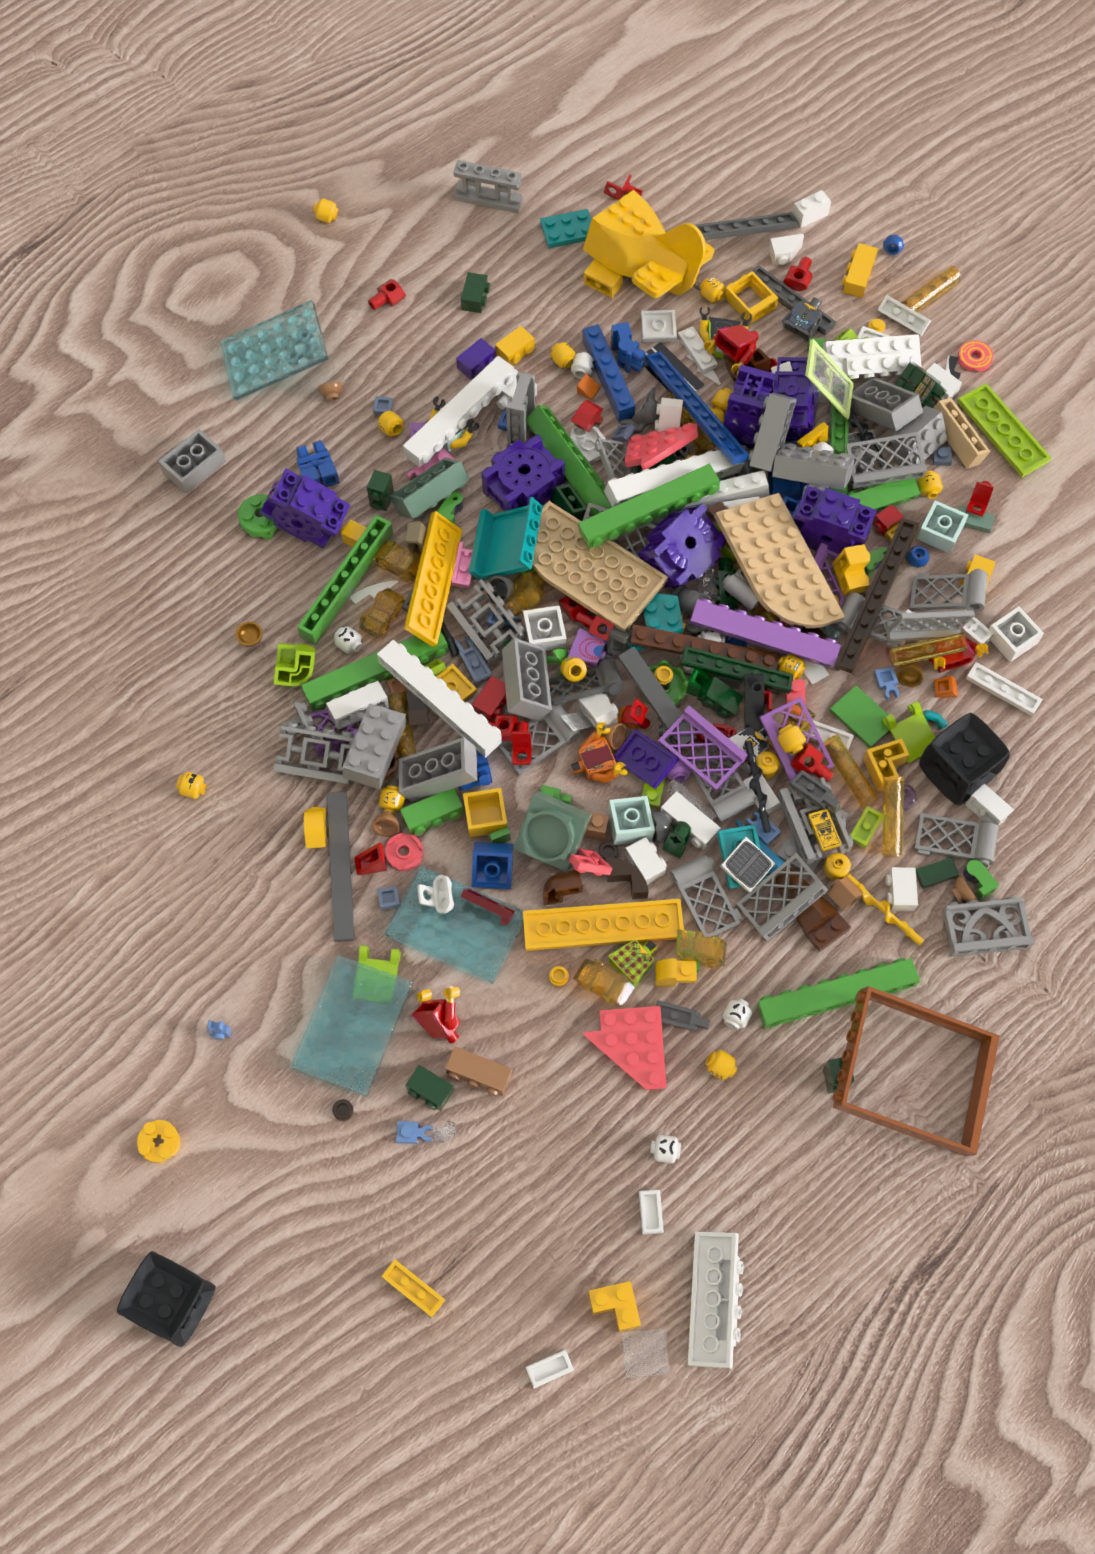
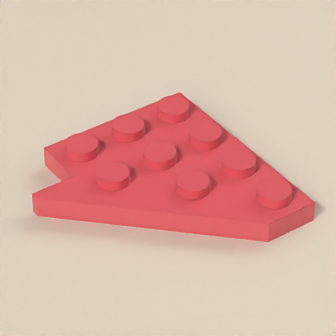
M688 423L678 428L670 427L660 432L652 431L646 435L641 436L638 434L632 436L628 440L625 457L626 468L641 465L642 470H645L698 438V423Z
M661 1007L600 1010L601 1031L584 1032V1036L646 1090L667 1089Z

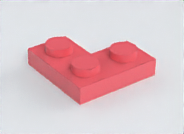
M579 848L577 854H571L569 862L574 866V869L580 873L587 871L598 876L602 874L610 875L613 869L593 850Z

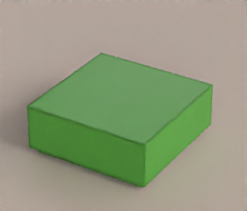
M508 827L489 834L491 843H504L510 840Z

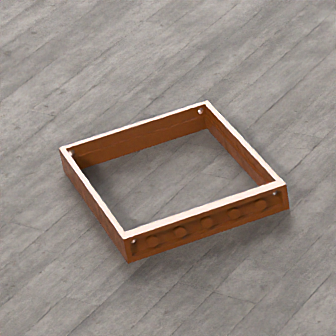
M870 986L860 989L855 996L856 1007L851 1015V1029L846 1036V1041L848 1042L842 1054L843 1064L837 1076L839 1082L833 1094V1108L964 1156L976 1155L1000 1036ZM869 1000L981 1042L961 1144L847 1103Z

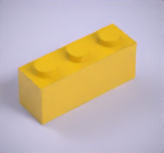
M859 243L857 249H853L851 255L853 261L848 263L846 270L848 276L844 275L842 285H844L843 293L863 298L878 248Z

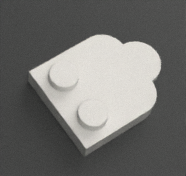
M575 426L571 430L570 437L587 461L592 464L600 460V453L596 451L594 443L598 438H606L597 427L593 426L590 433ZM604 446L609 452L611 451L608 447Z

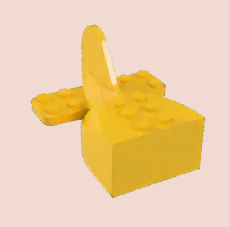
M634 190L592 218L583 247L586 253L609 270L623 276L632 277V283L652 298H659L667 291L675 295L686 293L694 285L700 267L712 259L715 251L713 247L705 242L701 231L691 223H682L666 232L653 209Z

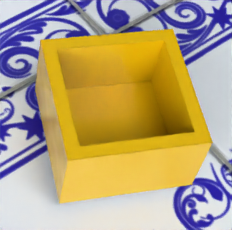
M501 788L463 793L469 838L489 835L492 832L507 827Z

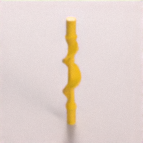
M851 874L847 875L863 893L862 899L866 905L876 906L885 914V921L887 923L897 925L918 946L925 941L914 929L909 927L906 921H900L890 912L888 901H878L865 889L863 883H860Z

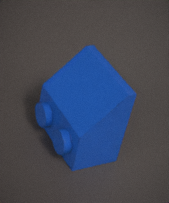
M474 843L472 887L511 889L514 844Z

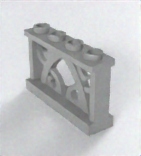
M517 372V386L512 402H507L508 445L515 443L519 439L523 444L526 442V434L529 428L526 419L535 409V376L528 373Z
M1010 896L1004 900L990 898L986 902H978V900H971L966 902V904L952 902L947 904L942 911L951 957L1029 949L1034 944L1024 906V898ZM1012 908L1016 910L1018 917L1010 923L1008 920L1012 917L1013 913L1007 915L1005 909ZM955 914L964 915L963 920L959 918L957 920L960 924L966 925L965 927H959L953 922ZM983 915L994 919L1002 925L995 930L992 940H988L982 931L973 929L976 921ZM1019 923L1022 931L1021 937L1019 936L1017 930L1014 928V926ZM955 930L963 932L961 943H957ZM1002 930H1006L1005 932H1003V934L1006 935V938H1000L999 932ZM970 933L980 936V941H974L973 937L975 935H970Z

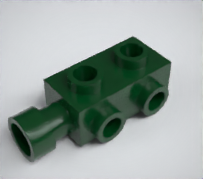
M723 558L718 561V569L720 571L717 573V578H714V589H718V594H715V604L727 605L730 607V610L735 611V609H738L739 604L742 603L733 596L729 597L730 594L723 589L724 584L722 583L728 575L732 576L735 574L736 570H732V559Z

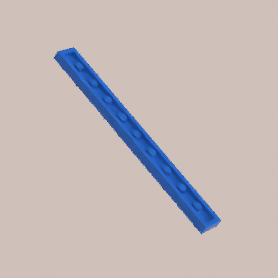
M661 351L646 355V363L677 399L683 400L682 406L729 462L735 465L748 461L749 454Z

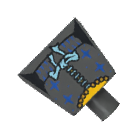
M813 297L809 304L799 301L782 320L783 327L809 341V338H814L822 320V312L818 309L822 302Z

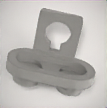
M298 700L293 702L299 717L287 722L301 724L299 727H305V725L314 726L311 715L307 716L305 714L308 713L305 702L301 703ZM288 731V733L295 734V736L301 734L298 732Z

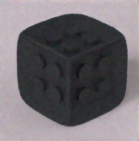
M968 713L934 738L925 748L919 765L938 790L951 802L959 805L967 801L983 784L987 785L1002 771L1010 757V752L1004 742L982 719L973 713Z
M151 1251L143 1259L126 1287L118 1304L117 1313L149 1332L171 1341L174 1345L183 1347L194 1333L206 1312L216 1286L176 1262Z

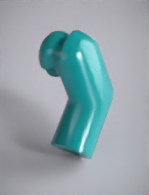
M923 711L927 723L929 720L934 721L941 730L948 726V722L938 712Z

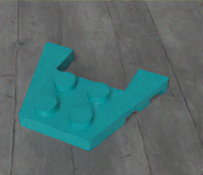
M656 594L643 610L646 627L674 633L683 632L684 628L678 596ZM629 644L630 649L635 647L637 651L646 648Z

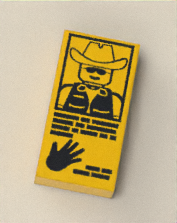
M828 809L808 815L822 851L841 846V841Z

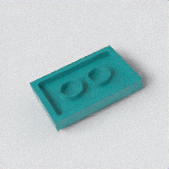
M583 209L540 218V225L548 249L585 241L592 220L589 210Z
M756 824L717 831L723 862L745 837L761 850ZM725 872L728 889L742 887ZM765 875L758 884H760L764 879H766L767 876Z

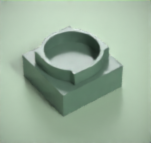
M538 791L532 796L513 849L563 871H568L573 866L569 862L571 854H577L592 814Z

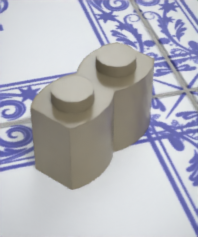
M419 521L408 523L404 543L413 560H420L426 537V527Z

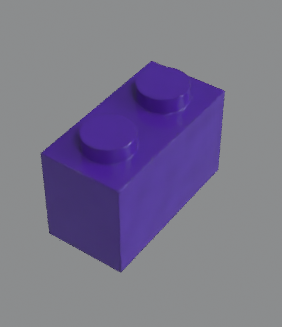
M482 338L478 339L456 358L457 369L470 380H473L496 358L495 349Z

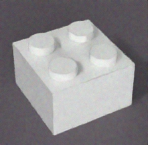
M560 605L523 611L522 621L526 630L527 642L544 647L546 651L566 647L567 638Z
M1020 606L999 619L989 628L994 633L990 641L1009 662H1012L1038 644L1044 634Z

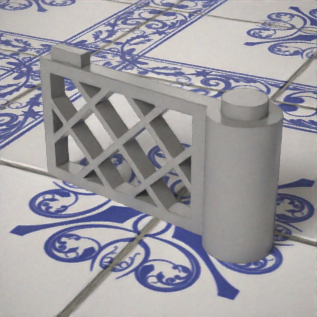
M600 438L595 441L596 451L600 453L609 480L615 478L614 473L620 478L625 477L627 474L638 473L636 466L626 468V465L621 462L622 460L625 461L627 442ZM604 446L608 447L611 451L609 452ZM616 447L622 448L624 454H623L619 449H617ZM612 452H614V453H615L618 457H620L621 459L619 460L618 458H616V457L612 454ZM608 458L611 461H613L616 465L614 466L612 463H610ZM617 466H619V467H620L622 470H624L626 473L624 474L623 472H621V471L617 468Z
M740 568L732 576L728 575L722 583L724 584L723 589L749 610L753 611L760 602L747 579L741 575L743 571Z
M975 569L969 574L930 575L929 573H918V576L913 578L910 609L911 611L942 609L982 611L985 608L988 574L982 569ZM958 580H964V584L958 589L953 585ZM939 581H945L947 584L940 590L935 586ZM918 582L928 583L922 590L918 588ZM951 587L955 592L947 597L943 592ZM930 588H933L937 592L930 598L924 594ZM959 594L962 597V603H953L951 600ZM939 595L945 599L940 604L933 602ZM921 596L926 599L922 604H915L916 600Z
M855 592L849 593L841 607L845 618L833 623L836 631L846 633L851 630L865 599L862 595ZM883 605L879 614L881 622L874 625L869 637L887 643L886 646L894 649L902 648L906 641L888 642L886 632L877 634L874 632V629L883 626L886 631L885 624L887 621H895L901 613L907 612ZM890 613L894 618L884 621L881 615Z
M552 705V711L540 721L534 720L529 723L528 732L532 733V749L533 747L543 748L541 755H532L531 759L533 760L530 765H525L522 768H519L518 765H512V752H507L504 748L512 743V741H502L498 746L519 776L565 744L572 743L580 737L582 732L580 730L573 731L562 719L561 716L567 715V712L561 705ZM545 721L548 725L547 732L536 730L537 725ZM535 734L546 736L544 744L534 743ZM549 736L557 737L560 741L554 746L547 745ZM518 754L517 757L527 758V754Z
M716 747L710 748L708 750V756H712V754L718 752L719 749ZM703 752L697 755L696 757L706 756V752ZM722 759L723 766L733 767L730 759H725L726 762H723L724 759ZM695 760V764L699 761L705 762L703 769H707L706 760ZM709 760V763L718 765L717 769H720V761ZM736 770L733 772L735 777L731 775L726 780L724 787L718 789L722 793L715 800L711 797L713 788L703 783V780L693 772L720 822L755 804L754 800L757 798L753 790L747 789ZM719 772L710 773L714 783H716L717 778H721ZM730 780L736 781L740 785L735 789L728 788Z
M920 813L914 850L918 851V854L930 856V853L966 860H978L985 867H989V865L994 863L999 827L991 822L976 823ZM923 820H931L935 826L927 830L923 825ZM948 823L955 830L947 834L941 826ZM971 827L974 828V832L969 837H966L961 829ZM939 829L944 837L935 841L930 833ZM958 832L963 841L955 845L950 836ZM925 836L933 843L928 847L919 845L920 840ZM947 839L952 848L943 850L939 843ZM967 843L971 848L970 854L962 853L958 847Z
M707 855L698 857L670 870L672 881L679 889L705 941L740 925L739 920L742 919L738 909H733L713 871L715 867L711 856L707 857ZM712 878L715 884L713 891L702 887L705 880ZM690 887L698 889L696 899L688 897L685 890ZM701 891L712 894L709 904L698 900ZM714 895L723 899L724 904L722 908L711 905ZM696 904L708 907L705 917L696 913ZM710 908L721 912L718 921L707 918ZM723 913L731 915L734 922L729 925L721 923ZM705 921L716 924L715 931L708 935L704 929Z

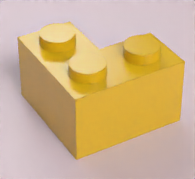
M865 544L844 548L832 563L843 597L848 596L851 592L863 593L869 586V577L866 575L864 568L870 562V554L866 550Z
M902 738L867 749L863 761L878 792L895 787L900 778L895 767L906 764L909 757V752Z
M631 1281L588 1291L593 1315L614 1311L618 1332L640 1328L641 1323Z

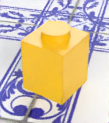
M350 519L348 524H345L341 530L343 543L354 547L367 527Z

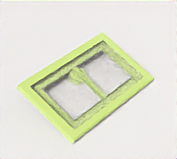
M812 339L810 340L805 376L848 420L853 382L817 342Z

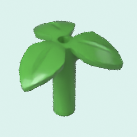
M566 648L553 650L554 656H546L547 663L559 664L561 667L563 660L568 657ZM560 668V671H559L558 676H562L561 668Z

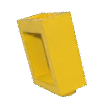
M753 271L743 275L736 282L730 283L725 290L724 299L741 316L745 312V320L750 318V314L752 315V321L748 323L749 325L772 312L777 307L778 297ZM749 287L762 299L761 302L750 309L737 296Z

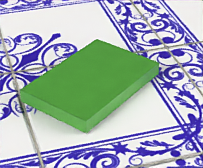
M858 686L852 688L829 710L869 748H872L890 732L881 720L888 716V714Z

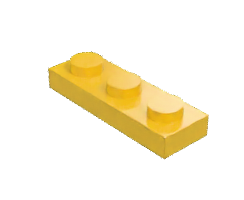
M395 1259L381 1276L431 1318H433L445 1302L442 1296Z

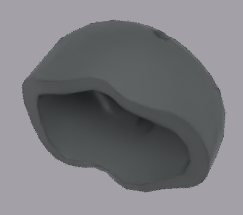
M501 575L490 578L488 582L495 590L492 592L494 596L499 595L504 603L509 602L515 592L513 582L508 577ZM487 593L488 598L490 599V601H491L492 603L496 604V603L493 601V599L490 597V595Z
M653 811L651 815L655 831L652 839L654 843H662L666 841L670 833L671 823L664 813Z

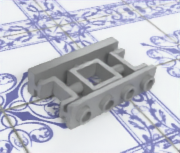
M457 160L453 174L454 177L462 178L463 182H457L455 188L456 201L519 213L523 196L522 194L514 193V190H519L521 173ZM482 183L495 185V189L484 187Z
M481 579L479 581L480 584L474 586L478 592L476 596L465 604L458 598L455 603L451 601L446 606L486 660L493 665L497 662L496 658L502 656L498 648L511 638L525 640L526 636L523 633L526 630L520 622L516 624L513 621L516 617L510 609L505 610L503 608L505 603L499 595L497 597L494 596L492 592L495 590L489 582L485 584ZM483 590L487 591L496 603V607H493L490 602L483 607L479 604L486 598L482 592ZM461 607L466 613L472 608L476 610V613L469 617L473 622L472 625L469 624L459 609ZM492 610L499 621L484 631L477 621ZM505 616L518 632L517 634H514L511 629L504 634L501 633L500 629L507 625L503 620ZM481 634L486 640L492 635L497 638V640L490 644L494 650L492 653L479 637Z
M286 722V724L280 725L281 733H279V737L288 738L286 756L276 755L277 760L274 763L273 771L345 784L352 782L351 780L344 779L342 772L324 770L321 767H329L330 758L339 760L337 770L342 771L346 750L351 748L355 738L353 736L354 733L342 731V734L335 733L334 729L324 728L321 731L316 730V726L312 725L298 727V723ZM288 731L309 734L312 737L305 736L303 746L295 745V734L288 733ZM325 737L350 741V743H341L340 752L331 751L332 740H326ZM309 742L326 745L323 762L307 759ZM293 752L301 753L300 764H306L308 767L284 763L283 761H292Z
M824 777L819 779V782L831 789L829 782H826ZM788 788L781 789L778 799L803 861L807 865L813 864L814 861H820L823 857L820 845L816 844L812 849L808 840L815 837V833L811 829L806 816L824 809L814 805V803L801 794L797 795L796 791L792 788L790 790ZM804 801L807 808L799 810V813H797L794 804ZM828 810L841 841V846L836 847L838 853H848L852 848L853 838L845 829V819L843 816L840 817L838 811L834 814Z

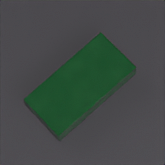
M952 857L916 869V876L922 889L959 877L960 875Z

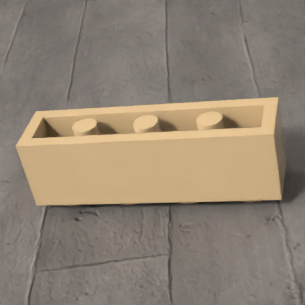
M952 398L938 401L934 409L942 411L948 437L947 442L966 468L980 465L990 453V450Z

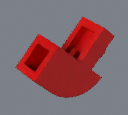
M586 400L577 409L571 422L590 433L595 423L598 425L602 423L603 418L600 414L603 408Z

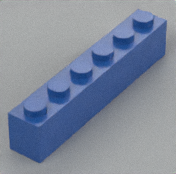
M599 324L583 328L582 342L587 353L594 358V369L618 423L622 420L632 419L635 415L636 405Z

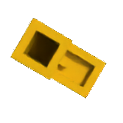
M312 807L304 812L306 848L326 847V808Z
M670 958L655 963V986L675 987L676 982L696 983L697 981L696 961H677V958Z

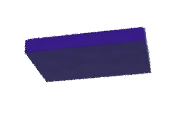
M634 729L614 755L616 763L622 762L626 764L624 766L626 770L654 789L659 786L679 760L675 755L637 729Z

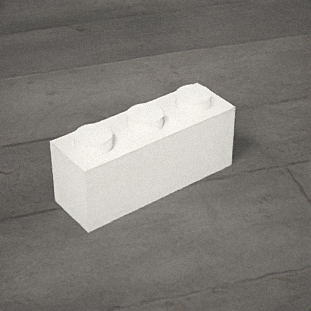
M379 681L369 683L365 687L351 691L326 703L329 715L337 730L362 720L369 703L387 709L390 708L388 698Z
M677 791L661 807V813H664L674 826L678 821H684L690 825L691 833L689 839L695 847L705 850L717 838V831L721 828Z

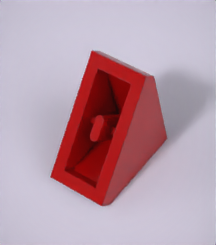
M378 843L354 857L357 875L387 871L382 843Z

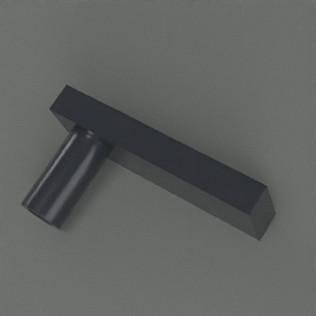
M744 674V730L752 727L755 731H760L764 728L759 719V716L764 714V674Z

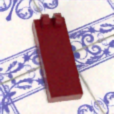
M469 888L464 889L460 896L501 916V925L509 924L515 914V910Z

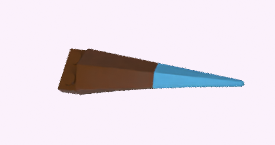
M736 819V824L738 827L745 826L738 819ZM759 839L761 851L775 863L768 872L770 875L784 861ZM779 874L775 879V884L785 885L786 875ZM790 875L789 885L799 886L800 876ZM803 879L802 886H810V884H808ZM778 888L781 895L784 896V888ZM788 889L787 899L797 897L798 889ZM823 896L796 917L804 934L819 952L851 929V926L838 913V910Z

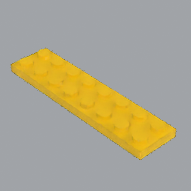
M437 511L431 513L404 626V629L432 647L438 644L463 531Z
M680 899L523 911L526 951L630 943L633 940L638 942L675 940L685 937Z

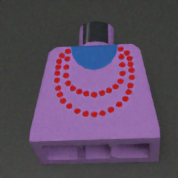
M579 628L568 657L576 656L584 661L586 668L590 669L598 667L602 660H613L614 654H608L605 651V640Z

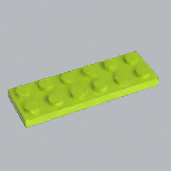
M987 383L958 398L957 403L1021 478L1050 462L1051 456Z

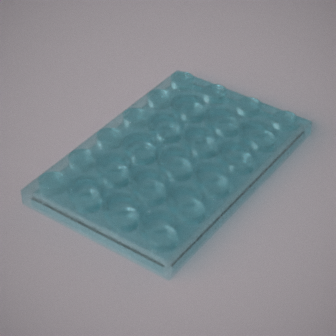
M312 300L220 341L232 395L235 400H239L329 359L315 304Z
M420 866L385 933L386 936L493 984L523 924V910L449 878L452 883L454 907L446 914L439 913L435 907L419 903L417 886L421 884L433 887L435 878L442 874ZM469 888L515 910L510 923L501 925V916L461 898L463 890ZM424 890L423 896L428 901L431 899V895H428Z
M337 955L290 1068L367 1097L413 983Z

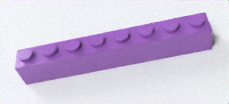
M701 598V600L697 599L689 621L691 625L786 655L792 653L794 656L830 669L835 666L841 645L837 644V641L834 639L826 638L824 640L818 638L819 635L808 632V634H805L796 627L786 628L777 621L767 622L764 617L758 615L752 617L743 610L733 611L724 604L717 606L711 604L712 601Z

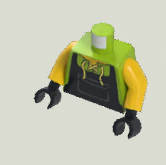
M701 307L699 314L702 316V319H700L699 333L705 343L707 340L712 341L718 330L723 327L742 325L748 329L747 325L752 321V315L750 314V318L745 320L744 312L741 316L743 324H741V321L709 317L707 320L710 308L707 307V314H703ZM714 345V356L716 358H723L724 352Z

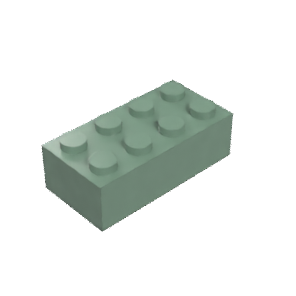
M445 457L389 495V498L398 514L411 519H417L423 515L425 510L434 508L438 501L450 497L451 492L463 488L470 479L460 461Z

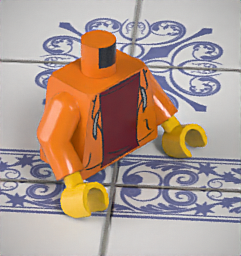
M605 722L598 723L597 730L581 745L578 751L579 761L570 764L574 775L584 771L587 780L608 783L617 778L619 774L622 776L627 774V770H621L626 764L622 762L616 763L605 736L602 737V734L610 732V728H605L603 731V726L606 725Z

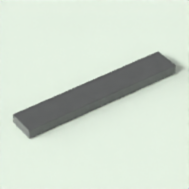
M758 265L752 270L778 297V302L790 311L799 301L810 303ZM822 312V320L817 330L825 336L836 325V321Z
M632 647L620 654L618 659L668 730L680 718L681 713L636 648ZM683 720L679 725V732L690 731V726L686 721ZM677 735L672 736L678 745ZM679 735L680 744L691 743V735ZM693 735V741H694V740H696V738H697L696 735Z

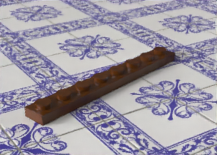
M635 624L632 626L629 643L681 655L683 648L688 646L777 670L779 657L777 653Z

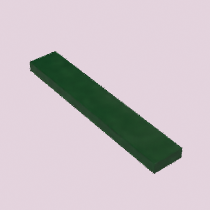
M688 646L683 648L680 663L682 666L744 682V674H764L765 688L787 694L791 691L793 674Z

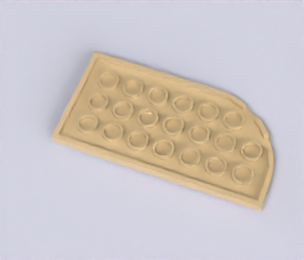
M779 493L716 512L714 517L755 596L768 612H773L780 617L781 621L787 624H797L805 626V628L823 627L845 618Z
M548 501L542 508L532 563L533 568L547 583L594 614L613 623L617 629L626 632L668 581V576L611 540L604 542L599 547L588 549L579 533L578 523L581 521Z

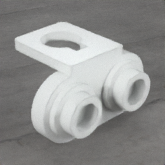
M437 876L433 882V887L421 884L417 886L420 904L435 907L437 912L443 914L453 909L452 883L448 876ZM424 890L428 895H431V899L428 901L423 896Z

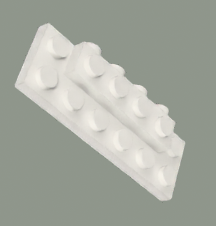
M919 334L823 342V350L849 379H858L859 375H864V378L875 377L874 374H879V377L890 376V373H894L895 376L901 375L909 362H915L921 367Z
M695 1232L688 1366L732 1369L733 1347H736V1342L740 1341L741 1336L740 1329L737 1328V1319L741 1318L742 1313L741 1306L738 1305V1297L742 1296L743 1291L742 1284L739 1283V1274H743L744 1269L743 1262L737 1256V1233Z

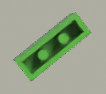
M454 788L400 809L408 832L412 835H420L426 829L439 827L443 822L450 819L456 820L464 814L463 806Z

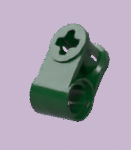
M678 821L673 831L669 833L662 850L680 859L688 844L687 841L691 833L690 825L684 821Z

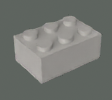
M928 406L922 408L923 413L915 420L910 421L892 435L919 432L924 460L948 440L942 411ZM910 438L904 444L913 449L916 445L915 438ZM892 441L893 451L895 452L899 444ZM903 447L897 452L904 459L910 453ZM913 453L907 460L912 464L920 463L919 457ZM895 457L897 465L900 466L903 462Z
M197 429L158 462L162 473L187 494L226 462L223 450L200 429Z

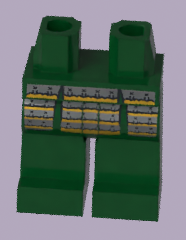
M915 362L908 363L901 374L903 378H899L895 383L898 387L919 394L922 408L925 406L934 408L936 403L931 400L933 395L942 398L947 391L941 385V381L937 380Z

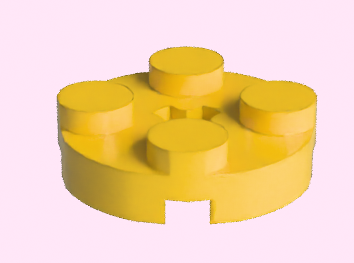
M164 1120L147 1122L137 1138L139 1153L146 1160L153 1163L167 1161V1159L177 1153L180 1146V1136L177 1129L171 1123ZM161 1136L164 1143L159 1144V1147H155L154 1139Z

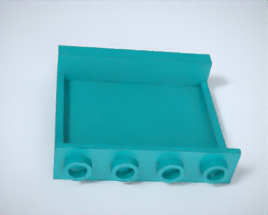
M530 497L528 506L497 514H492L487 509L481 510L468 573L480 581L481 579L488 580L494 576H505L531 570L543 506L533 497Z

